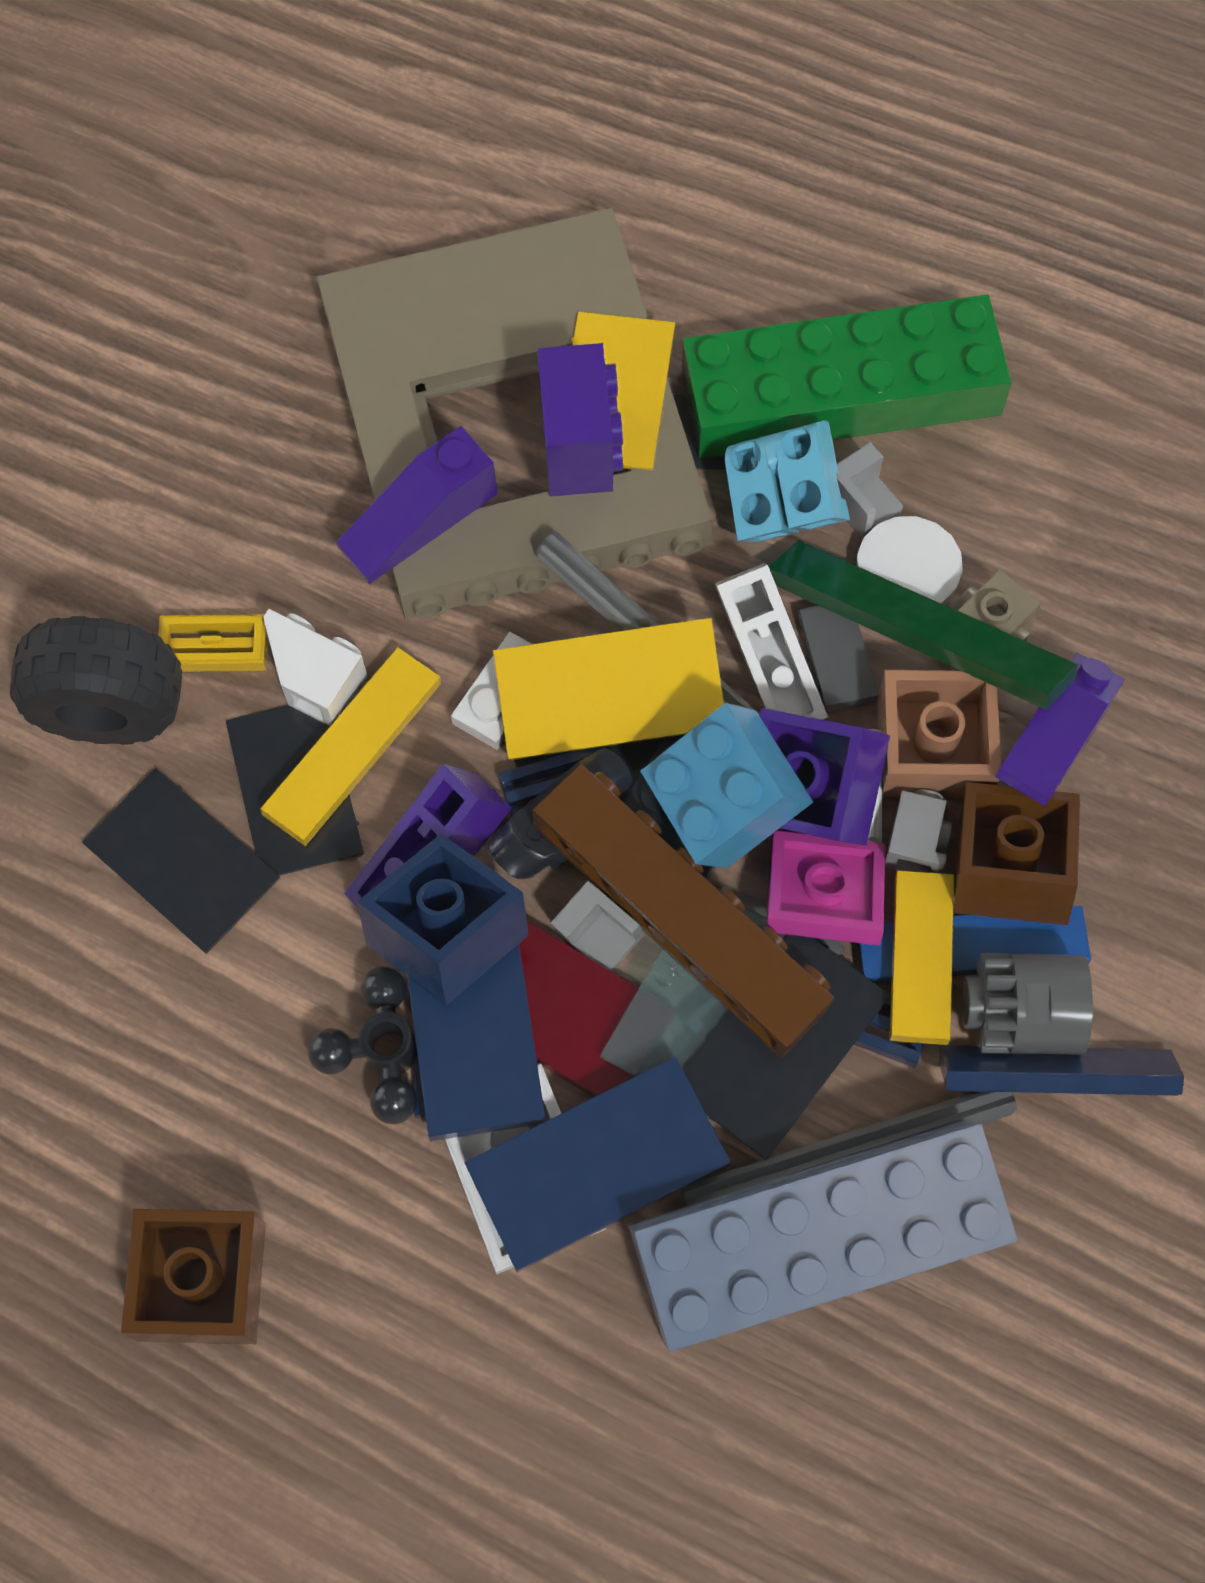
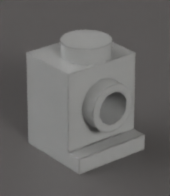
M924 789L914 790L913 792L902 790L886 851L885 871L891 873L910 871L941 874L945 865V852L952 828V822L942 820L946 800L941 794Z

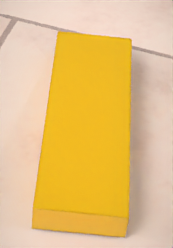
M896 872L889 1041L948 1045L950 1041L954 875Z

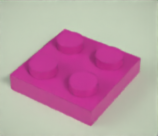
M775 831L771 843L766 926L778 934L880 946L884 928L885 843L867 841V846L808 834Z

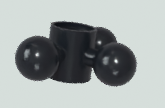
M379 966L370 970L364 976L361 983L362 998L371 1009L375 1010L376 1014L365 1021L360 1030L359 1038L350 1039L345 1032L339 1029H323L312 1037L308 1045V1058L311 1065L317 1071L333 1075L344 1071L350 1065L352 1059L366 1057L370 1067L381 1075V1082L374 1087L370 1096V1106L373 1114L386 1124H400L412 1116L417 1104L416 1093L413 1087L401 1077V1074L405 1073L413 1065L414 1058L417 1056V1047L409 1024L403 1017L396 1014V1008L403 1002L406 996L407 987L405 979L396 969L388 966ZM394 1033L403 1037V1044L396 1053L382 1056L374 1052L375 1043L381 1036Z

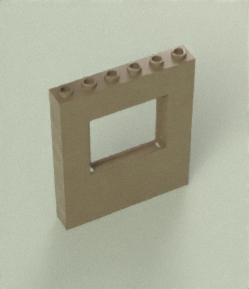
M613 208L317 276L374 501L417 455L438 442L426 399L538 373L537 348L572 346L571 338L574 337L578 312L648 319ZM668 379L653 470L623 468L621 471H613V491L550 497L549 491L476 509L392 568L405 620L414 617L420 619L435 618L442 615L447 609L467 604L471 606H484L494 602L500 596L520 591L526 594L536 593L546 589L552 583L563 581L536 555L540 543L553 532L559 533L600 571L621 566L625 568H638L648 564L654 558L674 553L678 556H686L698 552L704 546L711 545L713 519ZM420 383L425 384L426 391L416 393L415 386Z

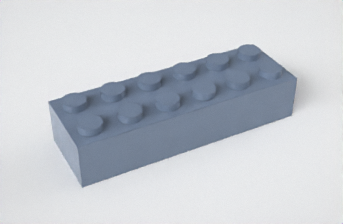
M967 1120L628 1225L661 1338L669 1352L1018 1242L982 1124Z

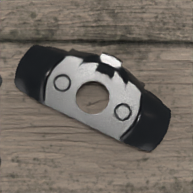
M603 748L577 762L512 816L488 843V849L496 863L511 877L524 880L534 877L548 866L555 870L564 862H567L568 860L533 828V809L580 764L593 775L596 772L606 775L617 786L621 793L619 799L624 802L630 792L633 779L626 764L617 754L607 748Z

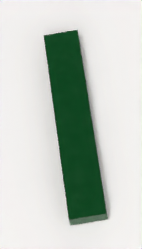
M800 540L794 543L769 566L777 587L1045 710L1076 679L1078 664Z

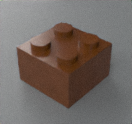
M966 782L959 822L953 913L1068 926L1078 887L1080 794L1055 791L1046 806L1013 787Z
M133 1209L121 1333L136 1342L256 1345L266 1223L255 1211Z

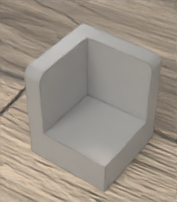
M871 442L837 464L839 474L836 477L841 499H846L850 520L847 522L862 539L877 524L901 515L903 509L902 503L879 478L884 457Z
M589 881L583 885L550 923L558 934L580 953L611 972L645 935L641 926Z

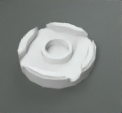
M918 516L894 517L877 524L863 538L855 565L943 605H946L954 597L963 572L961 551L952 535L937 523Z

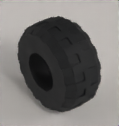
M57 617L48 619L43 624L38 623L21 637L20 643L17 644L12 665L10 697L14 701L19 714H22L27 722L53 735L56 734L66 737V739L92 742L94 744L128 745L135 742H146L153 740L156 735L160 736L175 721L182 687L181 662L169 644H165L161 637L154 633H149L141 627L101 617Z

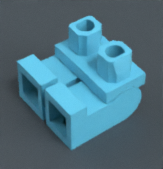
M820 421L727 447L725 451V464L737 541L759 543L800 533L799 530L808 531L850 520L846 499H841L836 477L839 472L829 422Z

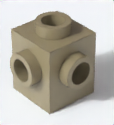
M999 569L979 590L973 586L968 588L956 601L952 609L1028 642L1031 637L1028 630L1034 623L1041 603Z

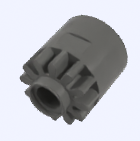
M980 954V959H977L978 976H966L964 978L962 1016L965 1029L978 1030L977 1046L980 1047L981 1053L1084 1055L1086 1053L1092 1030L1093 995L1089 964L1083 954Z

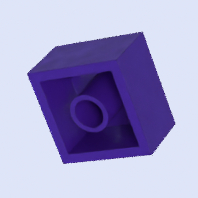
M603 343L537 348L550 497L613 491V471L623 470L621 446L623 445L621 413L618 412L617 408L618 384L616 364H605Z
M761 708L760 718L813 801L812 804L780 828L839 842L867 846L890 735L861 727Z

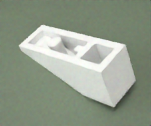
M763 563L714 583L765 709L821 720L828 718L768 565Z

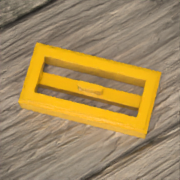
M265 614L161 615L159 617L158 636L163 639L165 644H169L174 652H236L175 653L181 662L182 672L267 671L265 654L268 651V640L263 618ZM254 632V637L222 638L221 636H201L200 638H171V633Z

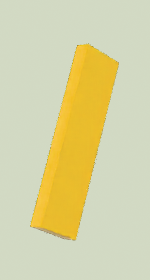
M397 647L260 808L262 815L306 846L441 685V677Z

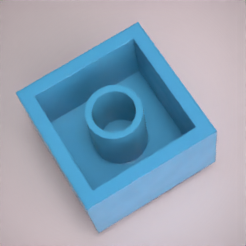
M728 703L720 706L641 770L642 775L697 865L730 867L813 803L757 711Z

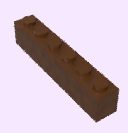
M580 764L533 809V828L603 894L634 919L652 940L782 1059L829 1010L835 998L828 992L831 988L828 981L814 967L808 964L801 967L785 952L788 949L786 943L773 929L766 925H762L760 928L743 913L745 907L732 891L724 886L716 889L701 875L703 873L702 866L695 864L687 850L679 847L675 851L660 837L662 831L652 817L640 809L634 813L619 799L621 796L619 789L606 775L601 772H596L593 775Z

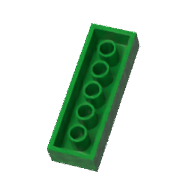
M989 294L683 338L682 376L699 459L725 455L728 446L820 421L829 422L832 440L1001 416L1012 384Z

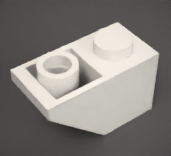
M268 609L263 618L280 684L288 705L331 726L356 697L368 679L360 650L343 638L334 637L333 640H330L316 633L315 628L298 615L289 613L285 617Z

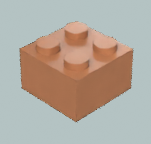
M884 670L878 696V729L881 730V733L890 735L882 772V798H900L902 790L913 792L914 790L924 789L937 792L944 798L963 799L966 782L998 785L999 779L995 776L1001 767L997 687L962 671Z

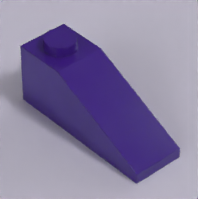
M459 426L417 455L336 542L337 547L370 585L498 495L494 462L465 429Z
M1078 652L1071 659V662L1078 664L1076 679L1047 710L1041 707L1038 708L995 776L997 779L1046 806L1098 728L1125 681L1124 678L1113 673L1105 663L1097 659L1087 658Z
M443 764L344 894L358 908V900L440 834L446 836L472 856L475 855L512 807L478 774Z

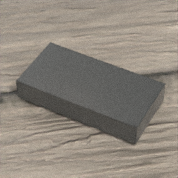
M821 606L800 609L798 620L818 692L826 713L877 703L879 693L859 624Z

